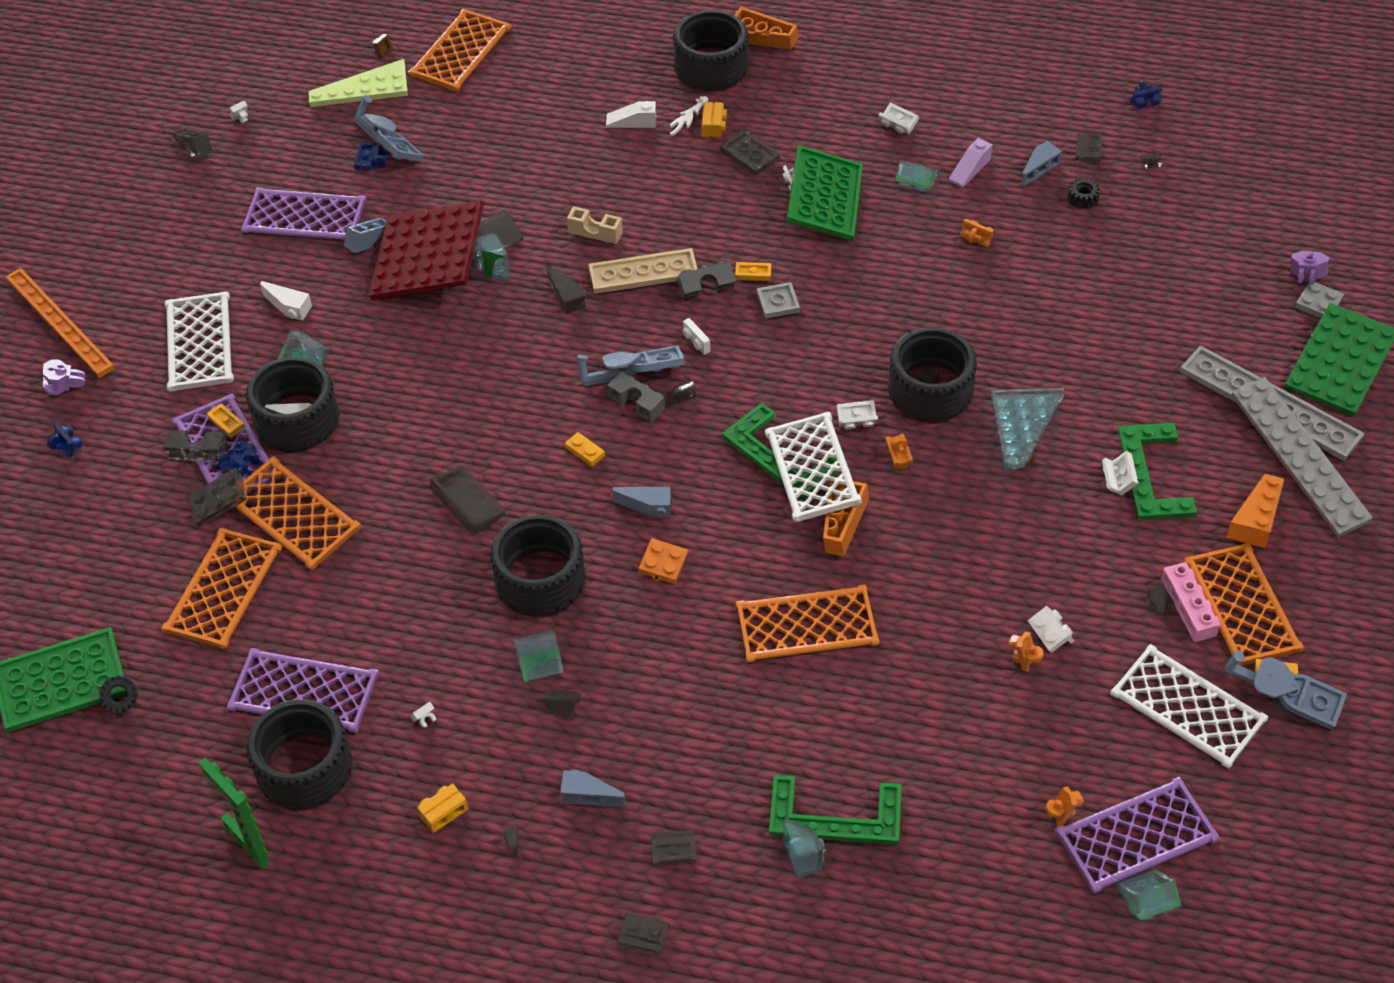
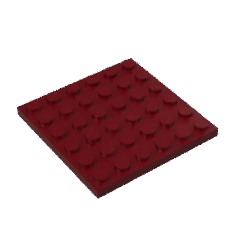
M482 201L388 216L368 293L369 298L373 300L466 285L484 207Z

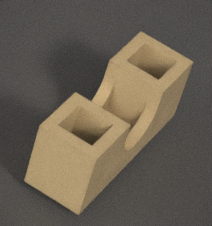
M574 206L567 217L568 233L617 244L623 233L621 217L605 214L602 221L597 222L591 218L589 210Z

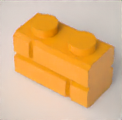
M704 103L701 125L703 137L712 136L720 138L722 131H725L726 121L723 120L727 119V110L724 109L723 103Z
M451 784L448 787L443 786L433 797L422 800L417 809L422 821L434 833L466 812L468 804L455 785Z

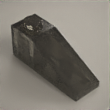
M184 128L171 133L175 140L191 156L202 159L207 157V154L213 152L208 134L205 132Z
M546 266L547 279L565 314L586 308L585 300H587L585 290H581L578 283L553 267Z

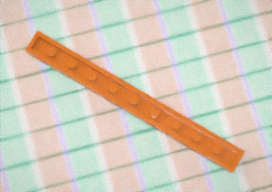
M21 268L6 276L7 281L98 378L115 369L104 354Z

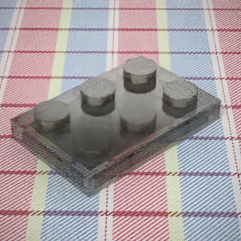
M743 130L720 146L721 152L755 176L780 159L779 153L746 130Z
M234 468L190 494L194 522L197 526H203L246 500L240 470Z

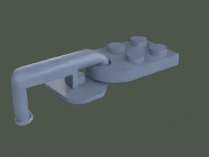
M364 95L355 114V122L377 143H381L384 149L390 151L394 158L398 160L407 159L411 162H414V160L422 162L424 155L407 139L394 132L397 126L391 120L373 114L364 115L368 104L372 102L369 96Z
M679 346L636 354L627 352L607 354L603 356V362L605 367L611 370L587 373L586 360L588 357L577 355L580 381L585 386L611 382L621 372L633 377L638 372H658L663 368L670 367L675 369L679 368L680 365H685L684 356Z
M1241 651L1233 653L1225 666L1227 673L1253 684L1255 689L1271 698L1279 697L1282 705L1290 712L1333 731L1347 693L1303 674L1292 675L1285 663L1270 657L1262 660L1257 673L1238 665L1245 658Z

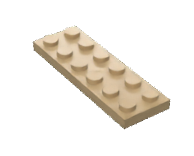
M692 248L589 264L594 294L678 281V275L683 270H697Z

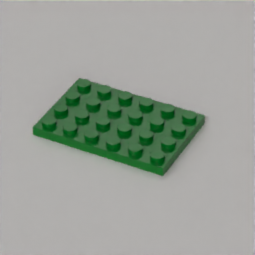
M798 145L786 222L852 241L855 234L863 164Z
M1329 303L1289 375L1284 388L1355 417L1394 344V328Z
M109 627L0 661V710L5 731L9 733L100 704L99 691L103 683L113 676L121 675L124 677L112 628ZM119 686L114 687L110 693L112 699L127 695L126 690Z

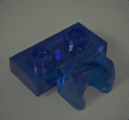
M360 142L354 163L355 170L371 171L372 166L385 168L388 150L377 146V143Z
M240 440L216 466L219 471L229 475H233L238 469L241 473L251 475L252 472L248 470V467L251 465L259 466L261 462L255 453L254 445Z

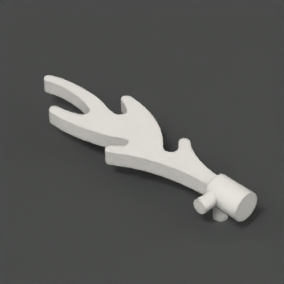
M706 96L700 97V100L696 99L698 104L681 112V117L670 124L671 128L678 125L675 130L670 132V136L678 133L685 123H687V128L690 127L693 122V113L699 115L700 108L704 106L705 102H708Z

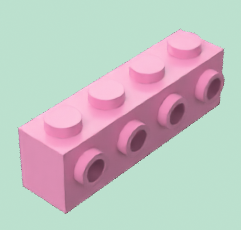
M1186 562L1165 567L1161 581L1193 641L1198 642L1217 637L1220 620L1214 615L1211 603L1203 595L1201 585L1197 584L1193 570L1189 569Z

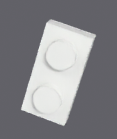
M690 318L684 320V336L690 339L695 348L704 355L709 353L710 339Z

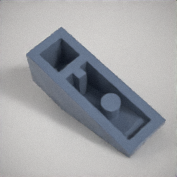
M1048 141L1038 145L1022 173L1021 186H1026L1059 165L1062 151Z
M377 218L347 227L344 247L350 249L353 253L368 250L383 236L387 221Z
M613 487V500L615 503L650 517H671L670 487Z
M579 770L563 771L560 791L562 803L625 807V794L586 772Z

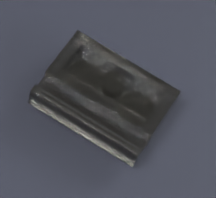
M1078 132L1075 160L1083 159V161L1100 162L1102 134L1085 133V135H1082Z
M694 830L651 834L654 866L697 862Z
M626 913L617 943L619 946L661 955L669 923Z

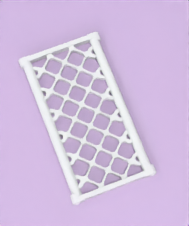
M229 292L165 301V308L167 309L168 391L226 384L234 381V375L231 370ZM205 304L212 306L206 311L201 309ZM188 306L194 308L190 313H186L183 310ZM214 309L221 310V313L216 316L210 314ZM198 311L203 313L199 318L193 317ZM179 314H183L185 316L180 321L174 320V317H176ZM205 317L212 318L209 323L202 322ZM188 319L195 321L190 326L183 324ZM215 322L222 323V326L216 329L211 327ZM198 324L204 326L200 331L193 329ZM179 327L186 329L181 334L175 333V330ZM208 329L213 331L209 336L202 335ZM188 332L195 334L191 339L184 337ZM215 335L223 337V339L217 342L211 340ZM198 337L204 339L200 344H196L193 341ZM179 340L186 342L182 347L175 346V343ZM206 343L213 344L208 350L203 348ZM189 345L196 347L191 352H187L184 350ZM216 348L223 349V352L218 355L212 353ZM199 350L205 352L199 358L194 356V354ZM180 353L187 355L182 360L175 359V356ZM207 356H212L214 358L209 363L203 361ZM190 358L196 360L190 366L185 364V362ZM217 361L224 362V365L219 368L212 366ZM198 364L205 365L201 371L194 369ZM181 366L187 368V370L181 374L176 372V369L180 368ZM208 369L215 371L211 376L204 375ZM189 372L196 373L192 379L185 377Z
M830 412L765 430L766 438L770 441L793 511L792 518L794 522L857 506L862 503L861 496L857 494L835 433ZM811 427L816 430L813 434H808L805 432L806 429ZM820 431L828 433L824 438L816 436ZM790 432L798 434L794 439L787 438ZM801 436L809 438L806 443H801L798 440ZM813 440L820 442L817 447L809 445ZM783 441L791 443L788 448H780L779 445ZM824 444L832 445L829 451L821 450ZM795 445L802 447L799 452L791 451V449ZM806 449L814 451L811 456H805L802 453ZM817 453L825 455L822 460L814 459ZM788 454L795 456L792 461H784L783 459ZM829 457L837 458L834 464L825 463ZM799 458L807 460L804 465L795 463ZM813 462L818 464V466L814 470L806 468L809 463ZM823 466L830 468L826 474L818 472L819 469ZM791 468L800 469L796 475L788 474ZM833 471L842 472L838 478L830 476ZM803 472L811 473L808 479L801 478L800 475ZM814 476L823 478L819 483L811 481ZM826 480L834 482L831 487L823 485ZM796 481L804 483L801 488L792 487ZM838 484L847 486L843 491L835 490ZM808 485L816 487L813 492H807L804 489ZM820 489L828 491L823 497L816 495V493ZM832 493L839 495L836 501L827 498ZM802 494L809 496L805 502L797 501L796 499ZM812 499L820 500L817 506L809 504Z
M1151 644L1110 692L1111 696L1123 700L1222 763L1221 765L1228 769L1232 767L1236 758L1269 717L1263 712L1259 713L1164 655ZM1149 655L1154 657L1153 663H1143ZM1167 665L1171 668V673L1160 674L1158 666ZM1154 667L1156 675H1146L1144 668ZM1139 668L1142 676L1133 677L1132 675ZM1183 675L1189 679V684L1178 685L1175 677ZM1172 678L1174 686H1163L1161 679ZM1157 679L1160 687L1150 688L1147 680ZM1132 681H1144L1145 688L1135 689ZM1129 682L1131 689L1125 692L1122 691V687ZM1203 687L1207 690L1206 695L1196 696L1193 688ZM1179 689H1190L1192 696L1181 697ZM1175 690L1178 698L1168 699L1164 691ZM1160 691L1163 699L1153 700L1150 692ZM1136 693H1146L1149 700L1141 703L1135 699ZM1219 697L1225 701L1224 706L1214 707L1211 699ZM1197 700H1207L1210 708H1199ZM1193 701L1195 709H1184L1182 702ZM1168 703H1179L1181 710L1170 711ZM1153 704H1164L1166 712L1157 713L1153 710ZM1237 708L1242 711V718H1232L1229 710ZM1215 711H1225L1228 719H1217ZM1210 712L1213 720L1203 721L1200 713ZM1195 713L1199 721L1188 722L1185 714ZM1171 715H1182L1184 723L1179 725L1170 721ZM1253 719L1258 721L1252 729L1249 728L1247 721ZM1243 722L1246 730L1236 731L1233 723ZM1228 723L1231 727V732H1221L1218 724ZM1204 725H1215L1217 733H1206ZM1200 726L1202 734L1194 736L1188 732L1189 727ZM1236 735H1247L1241 743L1238 742ZM1222 736H1232L1235 744L1225 745ZM1217 737L1220 741V746L1213 748L1207 744V738ZM1225 749H1236L1230 758L1225 755Z

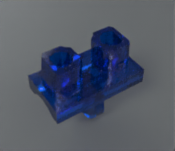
M1140 81L1139 87H1135V91L1132 93V98H1129L1130 104L1134 103L1137 109L1146 107V100H1150L1153 106L1159 105L1162 101L1160 93L1163 89L1161 85L1152 87L1151 84L1147 85L1145 81Z
M58 422L53 423L55 432L48 437V447L52 450L61 449L68 458L73 457L74 450L82 447V440L79 436L73 437L74 432L70 425L62 427Z

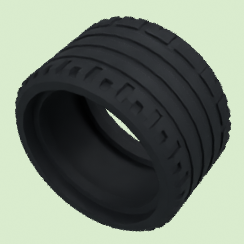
M704 10L685 17L677 24L673 33L674 68L681 81L700 90L714 91L731 87L743 79L749 67V35L747 27L742 20L724 11ZM704 48L725 49V51L717 53H704L697 50Z
M941 328L918 329L901 337L893 346L890 356L888 392L890 399L893 400V404L902 413L921 421L938 422L958 416L969 406L973 398L977 357L971 344L957 333ZM935 365L952 371L958 378L948 383L928 384L911 378L906 372L918 366Z
M287 357L272 361L260 368L249 380V384L246 387V401L255 431L266 445L274 449L299 451L316 446L333 433L339 421V407L331 376L324 366L314 360L302 357ZM295 394H308L319 397L311 406L296 413L276 414L265 410L266 405L274 404L282 398Z
M548 515L524 516L507 524L497 534V537L494 538V543L491 545L490 558L495 587L499 598L510 609L528 616H548L563 611V609L568 608L569 605L578 599L583 591L586 578L583 549L578 533L567 522ZM533 552H553L561 555L568 561L560 572L545 579H523L509 571L511 565L517 559Z
M289 700L271 707V709L265 711L255 721L247 737L246 751L261 792L264 793V796L269 798L271 802H275L279 806L282 805L284 808H312L327 802L345 786L346 780L350 777L349 773L352 770V754L343 724L339 716L330 707L314 700ZM316 735L323 737L331 743V748L323 761L304 772L287 774L269 767V761L274 751L280 745L295 737Z

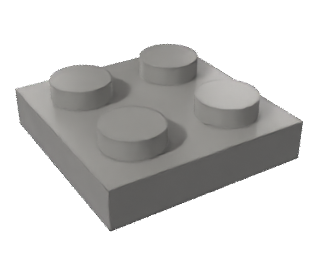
M791 282L757 288V296L765 319L800 312V306Z
M1316 282L1314 284L1308 283L1296 302L1295 308L1321 318L1329 303L1339 306L1344 294Z

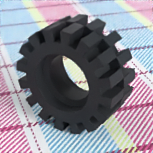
M1082 177L1081 180L1077 178L1071 182L1068 191V201L1071 202L1072 206L1075 204L1076 208L1081 206V209H1084V207L1089 209L1090 206L1094 207L1095 204L1097 205L1100 187L1098 183H1095V180L1090 181V178L1084 180V177Z
M121 675L107 679L99 691L101 705L112 713L120 714L125 711L127 712L134 706L138 697L137 686H135L134 682L128 677ZM119 686L126 690L127 697L123 702L112 700L110 693L114 687Z

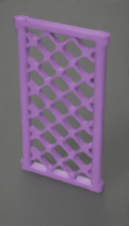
M257 187L241 232L345 240V230H347V227L359 223L367 199L366 196L360 195L357 197L270 190ZM260 196H264V199L259 201ZM273 197H281V200L275 203L270 201ZM290 198H297V201L292 204L287 202ZM307 199L314 200V202L309 205H305L303 203ZM323 201H330V204L325 207L320 205ZM265 202H268L270 204L265 208H262L260 206ZM339 202L347 203V205L342 208H338L336 206L337 204H339ZM282 203L286 204V207L282 209L276 207ZM359 203L358 208L354 209L353 206ZM297 205L303 206V208L298 211H295L293 209V207ZM314 206H318L320 208L315 212H311L309 210ZM256 207L260 209L259 211L254 213ZM332 207L336 209V211L332 213L326 212V210ZM270 209L276 210V212L271 215H268L266 213V211ZM347 209H351L353 211L348 215H345L343 213V211ZM288 210H291L293 212L288 216H284L282 214ZM305 211L309 213V215L305 217L299 216V214ZM320 213H324L326 215L321 219H318L316 217V215ZM261 214H264L266 216L261 220H257L255 218ZM337 214H341L343 216L338 220H334L332 218ZM278 215L282 217V219L278 221L272 220V218ZM355 216L353 222L349 220V218ZM293 217H297L299 219L294 223H291L289 221V219ZM310 218H314L316 220L311 224H307L305 222ZM251 219L255 221L252 226H250ZM328 219L332 221V223L326 226L322 224V222ZM266 221H270L272 223L271 225H269V227L261 226V224ZM343 221H347L349 223L344 227H341L339 225V223ZM283 222L289 224L285 228H278V225ZM301 223L305 225L302 230L294 228ZM316 225H320L322 227L321 229H319V231L311 230V228ZM333 226L338 228L336 232H328V229Z
M229 394L172 419L174 427H177L213 492L214 500L218 506L226 504L223 500L226 496L224 495L226 491L235 489L229 487L231 481H240L241 484L248 477L249 473L256 471L252 469L254 463L265 464L269 460L236 403L237 399L234 394ZM221 403L223 405L227 404L226 408L244 422L245 428L234 435L236 436L234 442H227L225 440L228 435L221 429H218L219 427H207L208 422L211 420L208 419L207 415L203 414L211 411ZM198 418L206 419L203 425L194 423ZM192 428L200 429L197 435H189L188 432ZM205 430L212 431L210 437H202L201 435ZM216 433L225 434L221 440L213 439ZM240 438H249L246 445L237 444ZM200 440L207 441L205 447H196L195 444ZM211 443L219 444L216 450L208 449ZM224 445L232 446L229 452H222L220 450ZM235 448L244 449L240 455L232 454ZM248 450H255L257 452L254 457L245 456ZM205 453L214 454L211 460H203L202 458ZM218 455L227 456L224 462L215 461ZM230 458L239 459L235 465L227 464ZM243 460L251 461L248 467L240 466ZM213 465L221 466L219 472L210 473L209 469ZM271 467L265 473H271L273 471V467ZM225 468L233 469L230 475L222 474ZM238 470L246 471L242 478L234 476ZM281 476L276 477L275 482L280 480ZM272 477L261 479V484L272 483ZM220 478L228 479L225 485L216 484ZM259 478L251 485H257L259 483ZM249 489L247 494L257 489ZM244 490L243 492H241V493H240L237 497H235V498H238V497L243 496L244 493H245V490Z
M251 648L231 699L228 702L227 710L234 712L239 710L263 715L265 711L271 709V702L279 698L286 702L284 696L290 692L296 693L297 698L294 700H303L310 695H314L318 703L334 699L336 705L330 707V709L333 711L340 709L343 714L339 718L344 729L351 733H357L373 687L377 681L379 670L360 669L263 652L259 649ZM254 659H258L259 664L251 668ZM270 661L278 663V668L272 671H267L265 666ZM289 664L296 665L298 669L296 672L290 675L285 673L284 669ZM263 668L265 674L254 678L252 672ZM308 668H313L317 671V674L310 678H306L303 673ZM280 671L283 672L284 678L276 682L273 681L271 678L273 674ZM327 671L335 672L336 677L328 682L322 677ZM250 675L253 680L244 685L247 676ZM301 675L304 681L293 685L290 679ZM346 675L355 676V681L348 685H345L342 679ZM269 678L272 682L271 685L260 688L258 682ZM320 678L323 684L317 688H312L309 683ZM366 678H370L367 688H364L361 683ZM289 682L291 685L289 689L283 692L279 691L278 685ZM335 682H340L343 687L332 692L329 686ZM256 685L259 690L248 695L245 689ZM308 685L310 691L299 695L297 689ZM359 685L362 691L351 695L348 689ZM272 688L277 690V695L266 698L264 694L266 691ZM326 688L330 694L321 699L318 698L316 692ZM243 692L246 697L237 702L240 693ZM346 692L349 698L338 702L335 696ZM259 695L264 697L265 701L259 706L252 705L251 700ZM364 695L360 706L357 705L355 699ZM353 702L356 708L349 712H344L342 706ZM357 712L354 723L349 722L348 717Z
M1180 777L1172 779L1168 784L1067 826L1061 825L1055 828V833L1065 846L1093 894L1102 891V888L1205 844H1213L1220 841L1219 835ZM1179 789L1185 799L1176 797L1175 790ZM1163 795L1170 799V805L1168 807L1158 805L1156 803L1157 797ZM1178 801L1184 803V811L1181 812L1172 809V802ZM1145 803L1152 808L1151 813L1147 815L1138 812V805ZM1187 806L1191 807L1196 816L1186 813ZM1160 809L1167 813L1166 818L1159 819L1152 815L1153 810ZM1127 811L1132 814V822L1120 820L1119 813ZM1173 813L1181 816V823L1169 822L1167 820L1168 815ZM1139 816L1147 819V826L1135 825V817ZM1107 818L1113 822V830L1101 828L1100 821ZM1183 819L1195 820L1197 822L1196 828L1191 829L1183 826ZM1150 822L1161 823L1163 825L1162 831L1157 832L1149 829ZM1199 823L1203 825L1208 834L1205 835L1197 829ZM1116 825L1127 826L1129 828L1128 834L1123 835L1115 832ZM1089 826V828L1095 830L1094 838L1082 836L1081 829ZM1165 826L1176 828L1178 830L1177 836L1166 835L1164 833ZM1136 829L1144 832L1143 839L1132 838L1130 836L1131 830ZM1180 831L1192 833L1193 840L1186 843L1180 839ZM1102 832L1110 835L1109 842L1098 841L1096 839L1097 833ZM1070 834L1076 838L1075 846H1072L1066 835ZM1146 835L1158 836V844L1154 845L1146 842ZM1112 838L1124 839V847L1113 846L1111 844ZM1165 838L1173 841L1174 848L1167 851L1161 847V839ZM1078 841L1090 842V850L1079 849L1077 847ZM1127 843L1139 844L1140 851L1135 853L1127 850ZM1093 846L1105 847V855L1094 854L1092 852ZM1146 846L1156 851L1155 856L1148 859L1141 854L1142 848ZM1115 850L1122 854L1121 859L1116 861L1108 858V851ZM1077 853L1087 856L1085 864H1083ZM1127 854L1136 857V864L1129 867L1122 862L1123 856ZM1096 858L1103 862L1101 868L1090 867L1088 865L1089 859ZM1108 862L1117 865V872L1110 875L1103 870L1104 864ZM1088 870L1099 875L1097 881L1094 882Z

